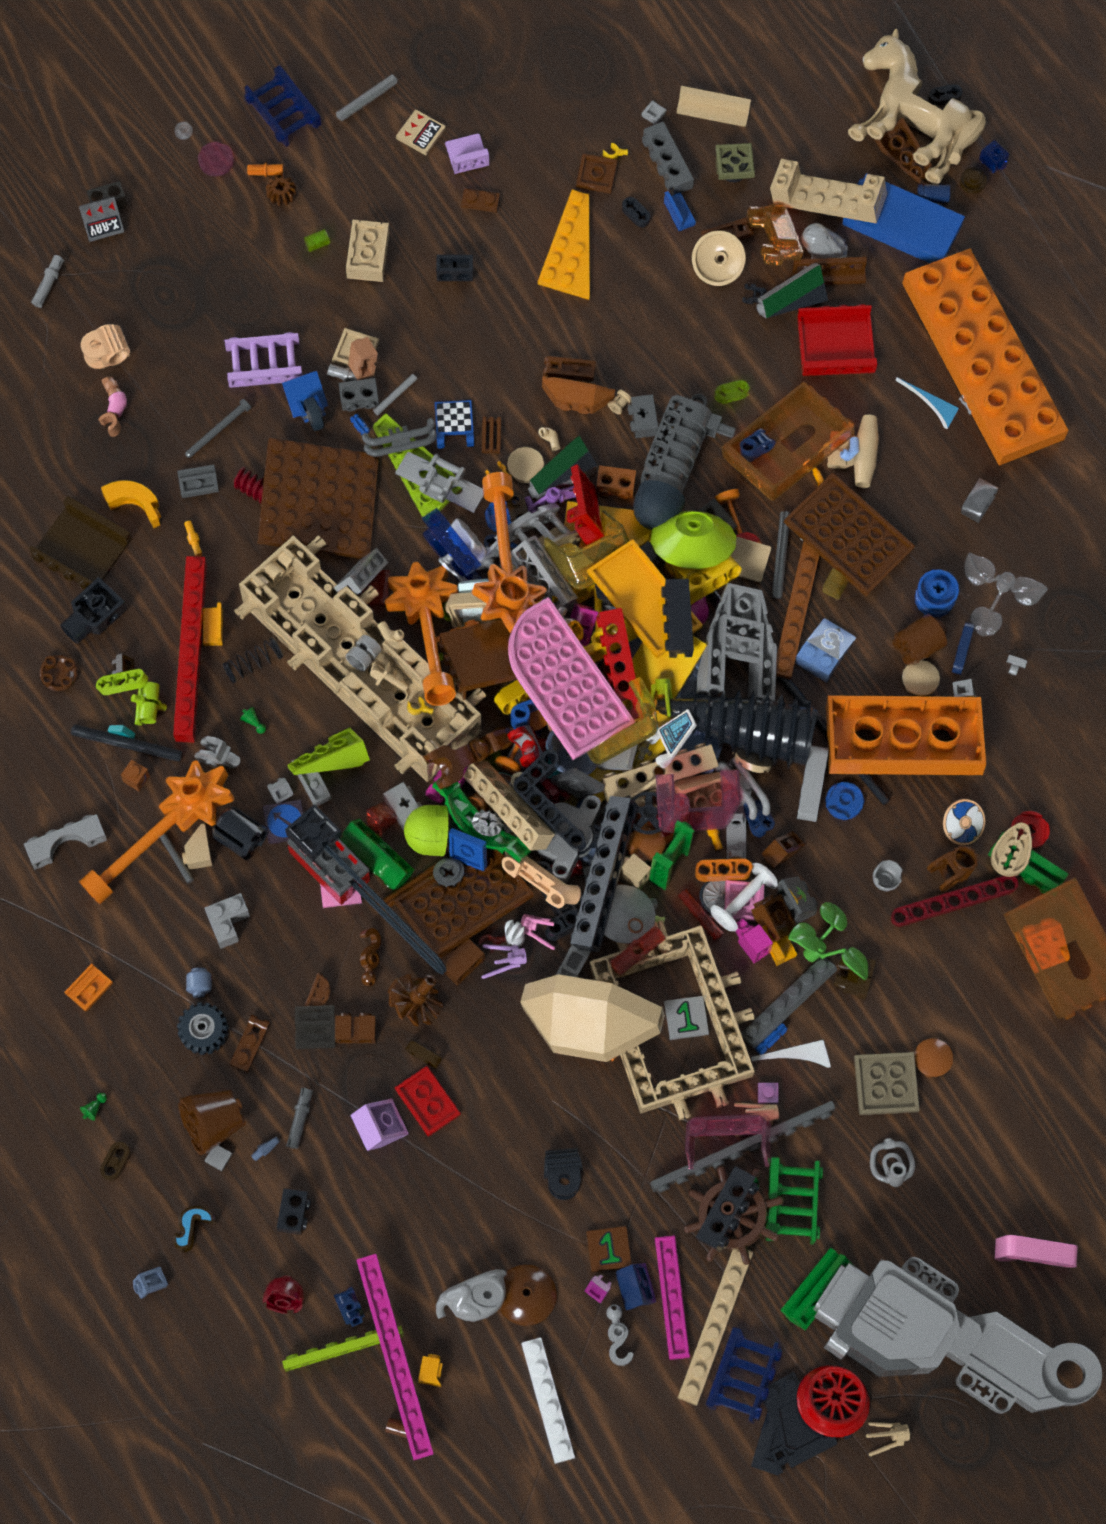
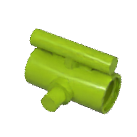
M147 682L145 686L138 689V695H132L131 701L137 704L135 725L141 726L142 723L154 724L156 723L157 711H166L167 705L158 700L159 684Z

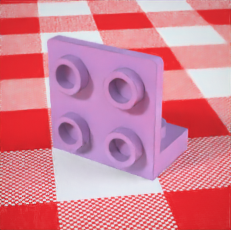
M480 134L445 142L455 174L489 166V153L487 149H484Z

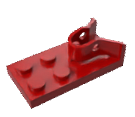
M578 464L571 467L572 475L570 477L574 484L573 492L577 499V506L567 511L568 523L575 522L577 533L584 543L588 545L604 537L596 488Z

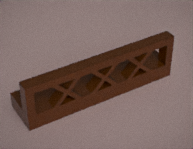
M866 257L795 259L793 262L792 276L811 264L817 263L821 266L825 285L866 283Z

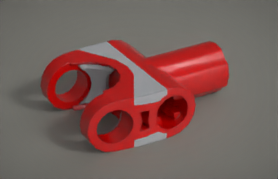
M521 726L507 734L509 741L515 743L522 751L523 756L519 761L524 767H529L546 751L547 738H538L532 726Z

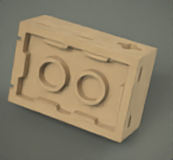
M359 220L352 221L346 264L348 279L383 282L390 234L389 223L381 224V222L362 220L361 222Z

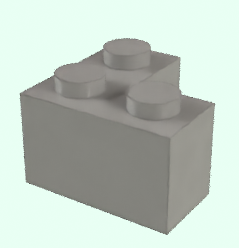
M241 893L205 907L220 949L239 942L232 924L250 917Z

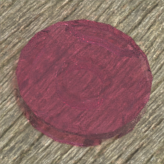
M220 142L208 143L202 147L198 154L199 167L207 175L222 176L233 167V152L226 144L223 145Z

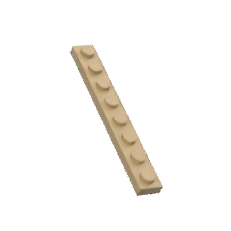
M739 1249L732 1250L678 1399L696 1406L749 1264H743ZM748 1250L749 1257L751 1260L753 1252Z

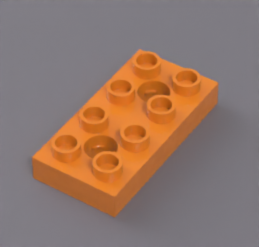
M828 696L826 720L829 774L983 775L986 767L981 697ZM861 729H869L877 739L865 741L859 738L856 732ZM936 730H946L954 740L949 742L940 741L935 738L933 732Z

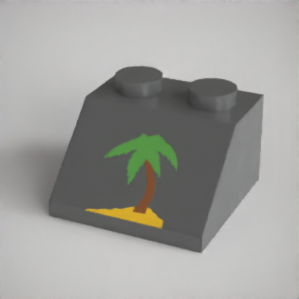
M799 876L781 880L776 891L778 895H782L796 924L816 915L818 907L815 898L810 897L807 892L809 890L804 880L801 881Z

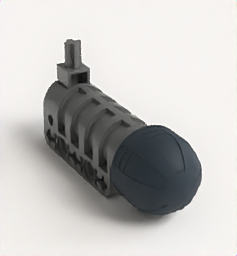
M695 394L691 399L675 395L669 400L647 455L641 475V484L634 500V515L637 521L646 529L652 530L654 527L663 524L682 512L685 504L683 491L705 435L715 438L716 433L733 438L736 428L721 423V416L711 414V411L706 407L707 399L702 394ZM695 400H700L703 402V404L696 402ZM676 402L680 403L677 410L674 409ZM674 417V422L670 423L671 418ZM665 430H669L667 436L663 435ZM661 447V448H663V450H662V452L659 454V453H658V450H659V448ZM653 460H657L655 466L651 465Z

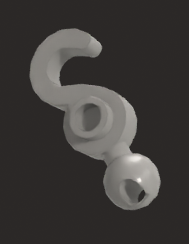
M611 1305L606 1311L607 1317L612 1320V1325L608 1329V1337L614 1343L609 1350V1357L614 1364L625 1366L631 1362L633 1353L629 1352L625 1358L620 1359L616 1356L615 1352L625 1342L628 1336V1329L620 1322L622 1317L620 1306ZM615 1306L616 1310H612L611 1307Z

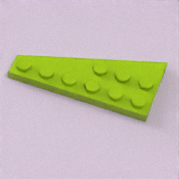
M387 414L383 415L373 425L378 438L388 436V429H392L393 433H396L395 428L399 427L400 432L403 431L402 427ZM386 443L382 445L385 448L392 446V443ZM424 447L388 454L396 470L407 452L429 462L434 457ZM436 464L435 469H437L439 475L447 479L449 476H456L451 471ZM421 471L419 476L425 478L428 471ZM400 476L426 524L450 502L446 499L444 503H441L421 493L419 485ZM460 487L452 489V492L456 495L462 491Z

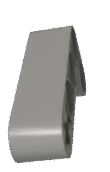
M810 746L797 819L812 822L817 820L829 748Z

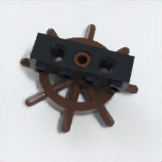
M720 1165L717 1167L720 1183L713 1186L705 1195L695 1189L688 1191L689 1196L700 1201L701 1204L699 1208V1222L686 1225L684 1232L691 1233L699 1230L696 1238L703 1244L711 1247L706 1255L707 1261H713L717 1252H721L722 1249H739L743 1264L748 1265L750 1264V1257L747 1247L756 1242L761 1235L773 1241L779 1240L777 1233L766 1228L768 1208L781 1205L784 1200L782 1197L764 1200L758 1191V1178L761 1174L759 1169H754L752 1174H749L735 1166L727 1179L725 1168ZM736 1190L742 1191L739 1197L735 1196ZM752 1196L756 1204L749 1206V1200ZM758 1212L757 1222L745 1217V1215ZM740 1223L752 1229V1231L743 1236ZM718 1224H724L720 1232H715ZM732 1231H734L736 1237L734 1240L729 1238Z

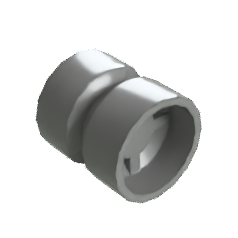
M362 635L355 643V646L346 654V659L357 670L365 671L372 663V660L380 654L381 647L373 638Z

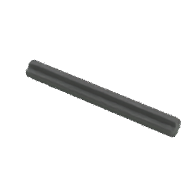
M782 511L779 520L772 597L777 599L782 598L789 533V527L783 521L790 514L788 511Z

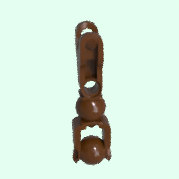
M499 726L481 738L471 739L467 745L456 750L442 745L424 755L423 758L426 764L434 763L441 770V778L436 782L439 789L442 790L460 781L465 767L475 762L484 761L490 754L498 750L508 749L513 742L509 741L507 734L514 729Z

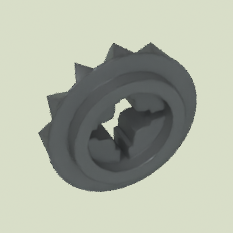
M454 858L440 860L433 869L434 879L439 885L442 884L446 888L449 885L455 886L457 882H461L464 875L462 863ZM452 870L453 875L446 876L445 871L450 872Z

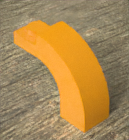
M116 481L101 487L110 510L124 504H135L145 511L153 528L160 526L159 518H161V515L157 509L159 507L158 500L144 485L133 481Z

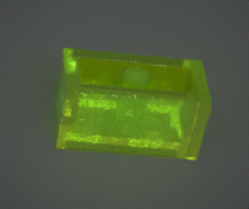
M325 229L304 237L309 252L330 244V239Z

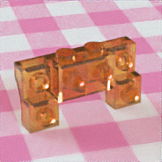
M776 202L764 207H749L746 216L750 227L764 228L770 244H763L760 251L764 264L782 265L784 260H801L804 251L785 203Z

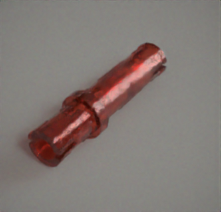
M688 889L683 890L678 895V898L682 900L701 923L700 926L706 929L714 941L724 934L713 921L712 915L709 916Z

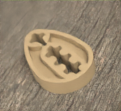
M1025 823L1014 825L997 841L991 853V864L999 874L1013 877L1022 873L1026 868L1032 849V837L1028 825ZM1023 829L1024 834L1017 840L1018 831ZM1014 845L1017 851L1014 852L1013 859L1009 863L1010 868L1004 870L1002 864H1005L1007 861L1006 856L1009 855L1011 847Z

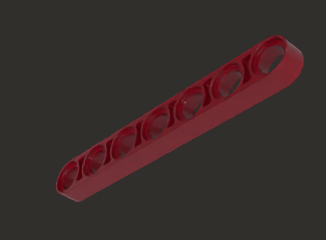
M1002 876L894 909L891 914V922L897 927H902L1009 895L1016 891L1019 883L1015 876ZM1004 881H1013L1014 888L1007 889L1004 886ZM986 886H994L996 888V893L992 895L988 894L986 891ZM968 892H977L978 898L971 900L968 897ZM952 896L958 897L960 904L952 905L949 898ZM939 902L942 906L941 910H933L931 903ZM920 907L923 910V915L915 916L913 909ZM900 912L904 914L905 920L898 922L895 920L894 915Z

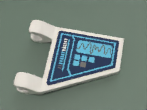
M689 709L657 730L645 734L646 741H649L651 745L661 739L667 751V754L660 755L655 759L661 768H666L697 726Z

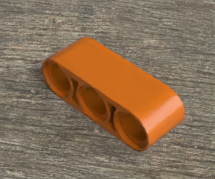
M747 859L701 860L696 865L695 876L702 882L743 881L750 877L752 864ZM745 866L748 872L741 873L738 867ZM705 867L709 870V873L701 874L699 869ZM726 867L729 872L722 874L718 869Z

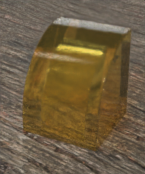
M833 568L824 583L822 592L839 600L848 584L846 577Z

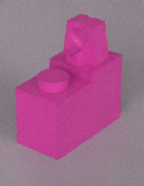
M744 919L736 922L738 929L735 932L739 937L738 943L755 964L770 953L773 942L759 924L755 927L753 925L750 926Z

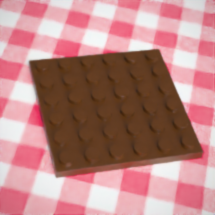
M268 438L257 544L281 547L294 536L304 546H307L317 536H320V540L323 539L326 545L317 553L357 559L365 557L370 553L379 457L370 456L365 452Z

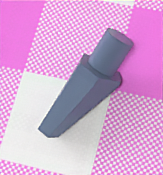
M275 1137L258 1145V1150L251 1155L252 1158L257 1161L263 1155L266 1156L280 1140Z

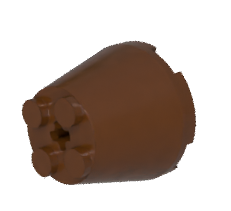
M231 1090L185 1096L180 1098V1103H178L183 1126L187 1129L192 1139L191 1144L199 1155L210 1152L242 1127L246 1126V1121L239 1111L242 1109L241 1102L238 1098L235 1099Z

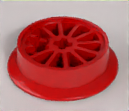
M827 1365L810 1371L802 1379L797 1391V1406L803 1420L814 1431L824 1436L845 1437L851 1435L863 1426L868 1417L870 1400L867 1389L854 1373L843 1367ZM842 1381L847 1383L846 1386L840 1388ZM823 1382L829 1383L831 1388L824 1389L822 1386ZM849 1387L853 1389L852 1392L845 1393ZM812 1393L820 1395L822 1398L813 1399ZM855 1396L857 1401L849 1399L848 1397ZM824 1403L825 1405L820 1410L815 1406V1404ZM848 1405L856 1407V1412H854ZM826 1409L830 1410L829 1418L822 1414ZM842 1409L850 1416L849 1418H844ZM836 1410L839 1416V1420L833 1419V1414Z

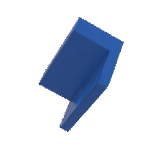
M669 191L665 192L664 204L678 231L694 226L696 221L681 192L672 196Z

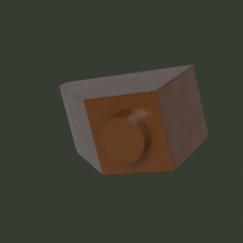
M792 831L775 839L764 850L762 856L769 865L776 868L799 852L805 844Z

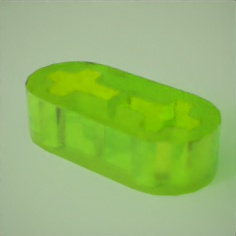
M743 380L722 384L715 390V399L719 403L743 399L748 395L749 385ZM738 387H741V389H744L743 392H740V390H737ZM723 391V393L726 394V397L720 395V392Z

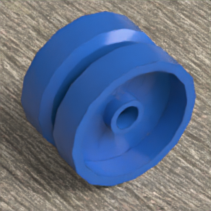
M931 570L925 573L920 578L915 592V603L918 609L925 615L929 614L932 617H942L948 614L953 609L959 593L958 582L953 575L944 570Z

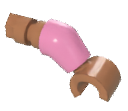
M106 377L101 381L109 396V406L107 413L100 416L98 420L104 426L112 422L108 427V433L111 437H115L121 431V424L117 418H120L125 410L127 399L125 393L119 389L117 381L113 377Z

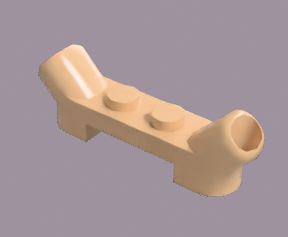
M505 851L506 857L502 860L503 869L514 878L520 875L548 895L545 901L556 908H561L565 904L575 905L579 902L581 889L578 885L563 883L527 856L519 863Z

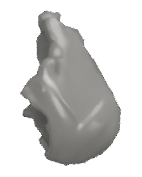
M819 223L811 224L803 231L801 237L802 244L812 255L811 259L847 257L848 246L845 244V239Z

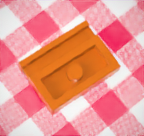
M91 963L64 993L87 1012L109 989L113 982Z

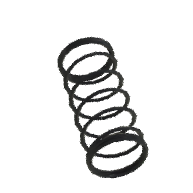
M274 637L269 638L270 643L264 640L263 644L266 654L258 645H255L254 649L257 659L249 650H246L247 662L240 655L236 656L238 667L230 659L222 663L233 684L237 681L230 668L229 661L244 678L238 656L252 674L254 672L247 652L252 655L259 667L263 668L256 647L260 649L268 662L272 664L265 642L272 648L279 659L283 658V653Z

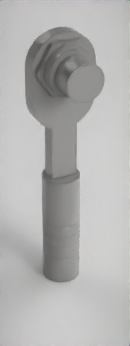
M448 553L446 556L438 559L449 572L459 579L460 583L468 581L464 576L462 577L450 564L454 559L451 554Z

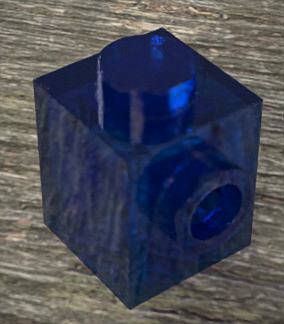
M994 140L982 149L979 160L995 173L997 170H1002L1006 167L1009 153Z

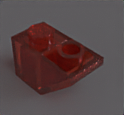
M384 802L366 810L367 826L380 836L397 822V815Z

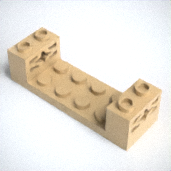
M785 159L780 160L770 187L774 205L876 224L887 196L885 177L867 174L864 184L858 185L801 175L799 163Z

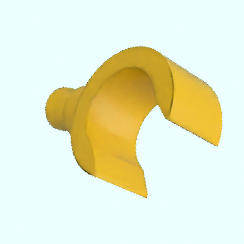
M611 143V149L616 152L615 154L610 155L603 150V157L617 159L618 156L628 155V149H619L614 143Z
M420 696L418 701L421 708L413 709L408 701L407 710L410 714L419 715L424 712L432 715L434 708L425 705L423 698Z

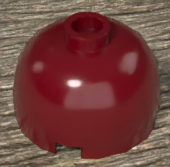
M282 1276L268 1283L262 1302H266V1307L274 1312L287 1314V1310H294L293 1313H297L303 1307L304 1292L302 1286L292 1277Z

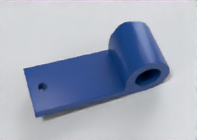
M531 699L512 708L511 725L513 729L525 725L530 726V713L538 710Z

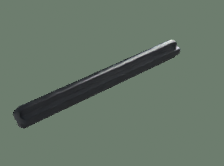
M76 724L71 729V735L177 762H180L182 759V751Z

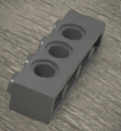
M664 122L645 128L642 142L645 147H648L651 160L656 162L659 175L664 177L667 190H670L675 195L692 189L694 179Z

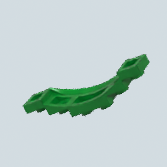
M437 781L434 782L432 787L445 798V804L453 820L463 833L486 841L487 848L498 850L502 854L506 851L519 863L531 853L532 850H529L518 836L514 837L503 830L495 836H485L477 832L472 825V819L475 813H479V811L460 789L461 784L456 782L440 790L436 783Z

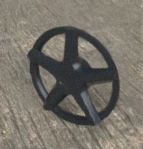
M642 792L632 799L635 801L639 797L646 795L645 806H638L636 812L641 815V818L636 825L633 823V828L635 831L647 835L661 832L669 823L671 816L670 806L660 794ZM652 795L660 798L665 806L654 807ZM667 811L666 821L661 826L656 816ZM647 821H650L656 830L646 831L641 828Z

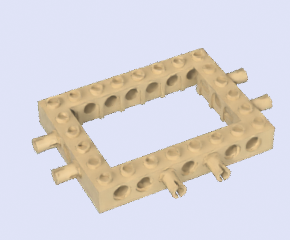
M658 921L659 924L655 922L653 926L657 940L633 948L628 943L617 942L620 952L590 961L589 968L595 981L612 983L619 986L618 981H615L617 978L685 956L689 957L726 1061L719 1062L716 1066L704 1070L701 1068L698 1072L686 1076L682 1074L680 1078L667 1082L665 1080L661 1081L656 1088H653L651 1074L647 1072L644 1063L645 1057L644 1054L641 1055L639 1046L620 1055L640 1114L674 1104L679 1120H684V1115L686 1119L691 1117L685 1101L687 1098L709 1091L713 1094L716 1107L720 1108L722 1104L723 1106L729 1104L723 1090L724 1086L753 1077L755 1071L738 1024L754 1020V1015L751 1013V1008L736 1013L732 1011L725 988L740 984L739 974L736 971L722 977L719 975L702 926L668 936L664 922Z

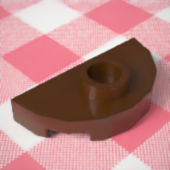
M320 972L316 975L303 1009L313 1010L320 1008L330 996L329 981Z

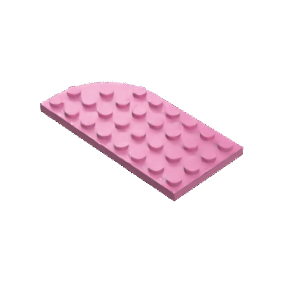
M549 597L527 609L517 620L511 631L508 643L509 661L516 678L574 760L634 725L635 721Z

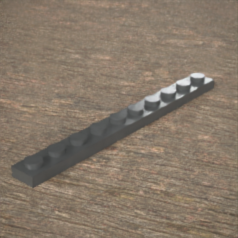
M832 1101L653 1180L650 1186L653 1192L659 1191V1193L670 1189L669 1185L676 1182L679 1185L688 1181L689 1176L694 1174L696 1177L707 1172V1168L713 1166L715 1169L720 1165H724V1161L727 1159L736 1160L742 1157V1153L745 1151L754 1152L761 1148L760 1145L765 1142L768 1144L774 1143L783 1134L786 1136L792 1135L801 1126L807 1128L813 1125L814 1121L819 1118L825 1120L831 1117L835 1106Z

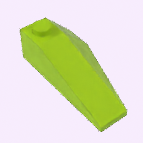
M348 728L329 737V742L325 745H317L313 753L303 754L287 766L294 775L359 767L370 759L363 740L351 728Z

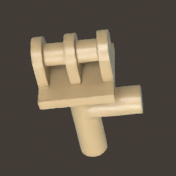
M375 660L370 671V675L376 679L375 684L378 685L384 678L405 692L409 685L397 678V669L393 668L389 673V661L384 664L379 660Z

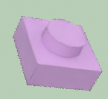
M758 1083V1104H778V1083Z

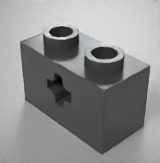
M653 395L631 397V402L627 405L628 414L632 415L633 421H630L631 432H635V438L655 436L658 430Z

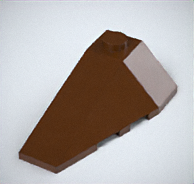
M903 118L897 121L892 131L885 132V135L880 140L874 139L881 152L918 184H932L925 178V173L933 166L931 163L926 166L920 165L914 160L913 154L921 146Z

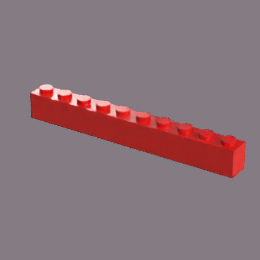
M186 556L173 732L175 742L195 743L203 608L207 574L205 557Z

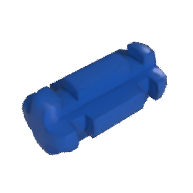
M355 414L350 418L351 423H353L358 432H361V435L370 432L369 427L359 417V414Z

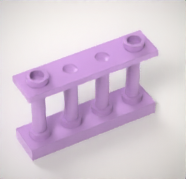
M287 332L282 335L249 338L232 337L225 340L226 351H232L233 372L227 373L229 388L282 383L302 376L301 366H296L294 345H299L298 333ZM275 347H287L288 367H277ZM257 348H268L269 369H259ZM250 349L252 370L242 372L240 370L239 350Z

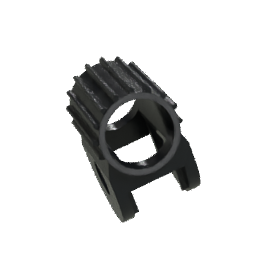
M577 1148L545 1151L544 1179L548 1181L550 1193L559 1200L573 1198L580 1188V1176L584 1175ZM565 1178L570 1183L568 1185H561L559 1180Z

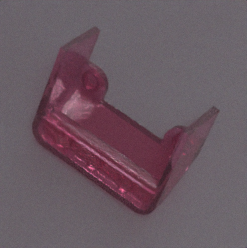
M739 770L720 771L722 806L690 808L688 797L683 793H675L674 774L656 775L660 829L665 833H674L677 820L690 824L694 831L727 828L741 802Z
M764 1113L699 1115L690 1119L686 1124L685 1154L689 1169H693L695 1136L762 1134L761 1148L765 1167H769L771 1135L769 1116Z

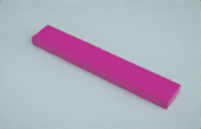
M675 1235L655 1237L669 1360L690 1358Z

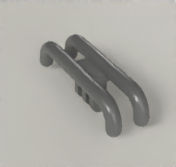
M429 418L425 427L410 431L407 430L406 425L402 426V432H400L399 427L395 428L396 433H393L392 429H388L389 435L379 438H370L367 433L362 434V440L366 443L364 450L370 456L379 457L427 446L436 439V431L433 429L434 420ZM429 433L427 438L410 442V438ZM392 443V446L381 449L371 448V446Z

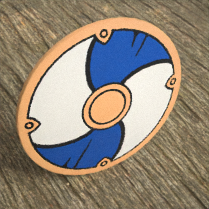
M961 799L948 807L943 819V828L946 836L953 843L969 845L975 842L983 833L985 815L982 808L976 802Z

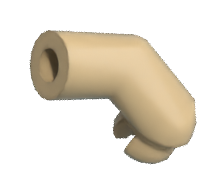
M541 427L539 429V435L550 442L552 451H557L561 448L556 431L548 427Z
M386 621L377 625L386 641L399 643L403 640L404 632L402 630H390Z

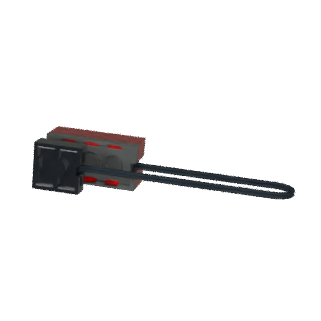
M315 804L285 829L286 835L290 838L287 841L289 853L340 905L353 896L352 891L355 889L434 970L440 974H444L447 971L439 956L367 885L370 881L369 869L339 839L342 837L341 830ZM414 940L434 959V961L414 942Z

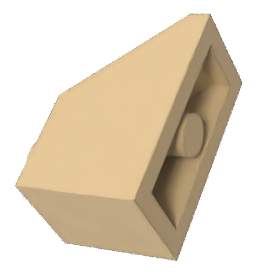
M200 824L185 844V852L182 853L184 864L188 865L189 870L212 866L205 824Z

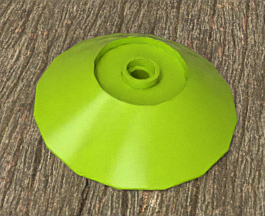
M684 511L663 524L654 527L651 532L650 543L655 553L667 563L681 568L703 569L714 567L730 557L736 548V535L732 527L720 517L706 512Z

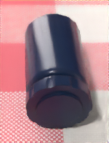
M918 184L917 196L933 203H949L950 185Z

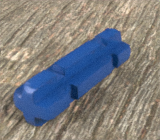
M781 1023L755 1048L756 1052L763 1055L767 1048H770L787 1032V1027Z

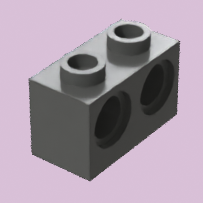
M375 378L339 383L342 411H355L359 408L372 409L379 405ZM366 393L372 394L369 397L364 396ZM350 395H351V396H354L352 399H347V398H346L347 396H350Z

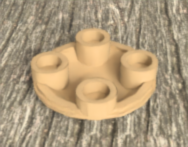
M921 660L917 665L910 664L906 666L903 671L902 680L908 693L924 696L935 692L939 685L940 676L933 664Z

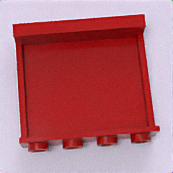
M871 305L822 306L820 308L807 306L799 308L797 321L802 376L876 372L877 358L874 355L870 315Z

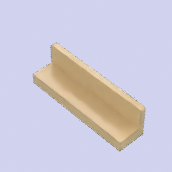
M681 86L677 114L746 127L751 99Z

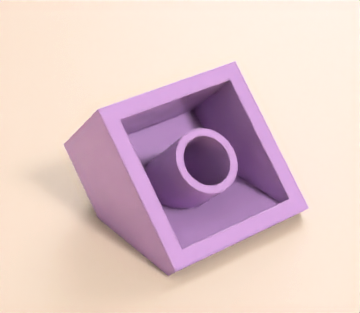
M392 1099L365 1104L351 1114L367 1151L381 1148L409 1134Z

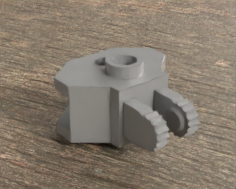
M204 737L200 743L209 751L200 750L194 756L199 762L212 768L223 765L232 769L240 764L238 755L236 756V754L230 752L231 747L216 737Z

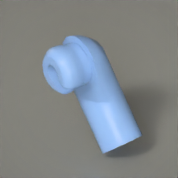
M851 437L850 448L848 450L843 449L840 452V457L844 461H850L859 452V439L857 437Z

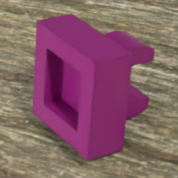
M602 1275L594 1276L584 1291L600 1304L611 1289V1282L604 1283L601 1280Z

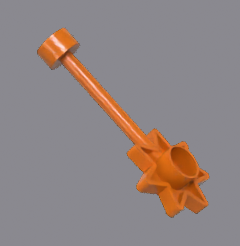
M494 472L483 478L482 485L484 498L494 503L501 568L492 564L488 570L489 582L475 583L472 594L487 603L481 614V619L487 621L501 618L511 633L520 616L527 609L535 605L536 602L543 599L547 589L544 586L527 583V569L525 566H520L513 572L505 503L514 494L512 477L504 472Z
M414 562L408 576H391L388 578L389 587L394 593L385 600V605L388 612L406 611L407 621L410 625L420 618L430 674L425 677L422 683L424 696L429 704L442 706L450 703L455 698L456 692L452 676L442 672L432 616L443 618L442 603L449 600L450 594L459 592L457 585L446 582L449 574L443 565L426 572L418 562Z
M195 760L192 762L186 777H167L166 783L173 793L159 805L160 810L166 816L100 876L93 870L79 881L84 889L101 904L113 893L108 884L175 823L183 832L198 819L210 826H214L216 824V807L234 801V796L230 790L222 787L228 777L224 767L219 766L205 773L200 763Z

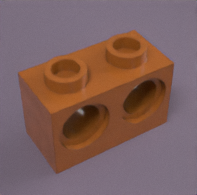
M599 466L596 493L606 497L613 495L622 499L633 498L636 470ZM604 480H608V481H610L611 483H610V484H604L603 481H604ZM628 483L629 486L624 487L621 484Z

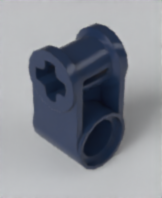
M764 429L757 430L754 434L741 441V459L744 462L754 461L772 450L776 443L775 440L770 439Z
M760 799L754 800L757 807L756 819L751 820L749 818V807L746 802L744 804V813L752 834L760 838L766 834V831L774 828L775 822L771 812L767 816L763 815L762 802Z

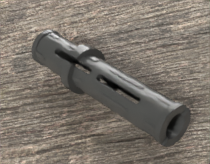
M301 1088L298 1103L294 1107L295 1115L286 1144L289 1148L299 1149L307 1114L310 1113L309 1106L313 1090Z

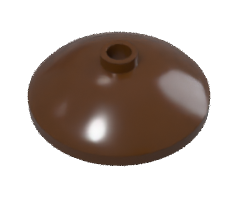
M519 1265L511 1268L504 1277L506 1296L502 1307L499 1309L507 1320L520 1326H532L544 1321L552 1313L556 1304L557 1292L554 1281L546 1271L534 1265ZM524 1290H529L530 1295L526 1297L522 1294V1292Z

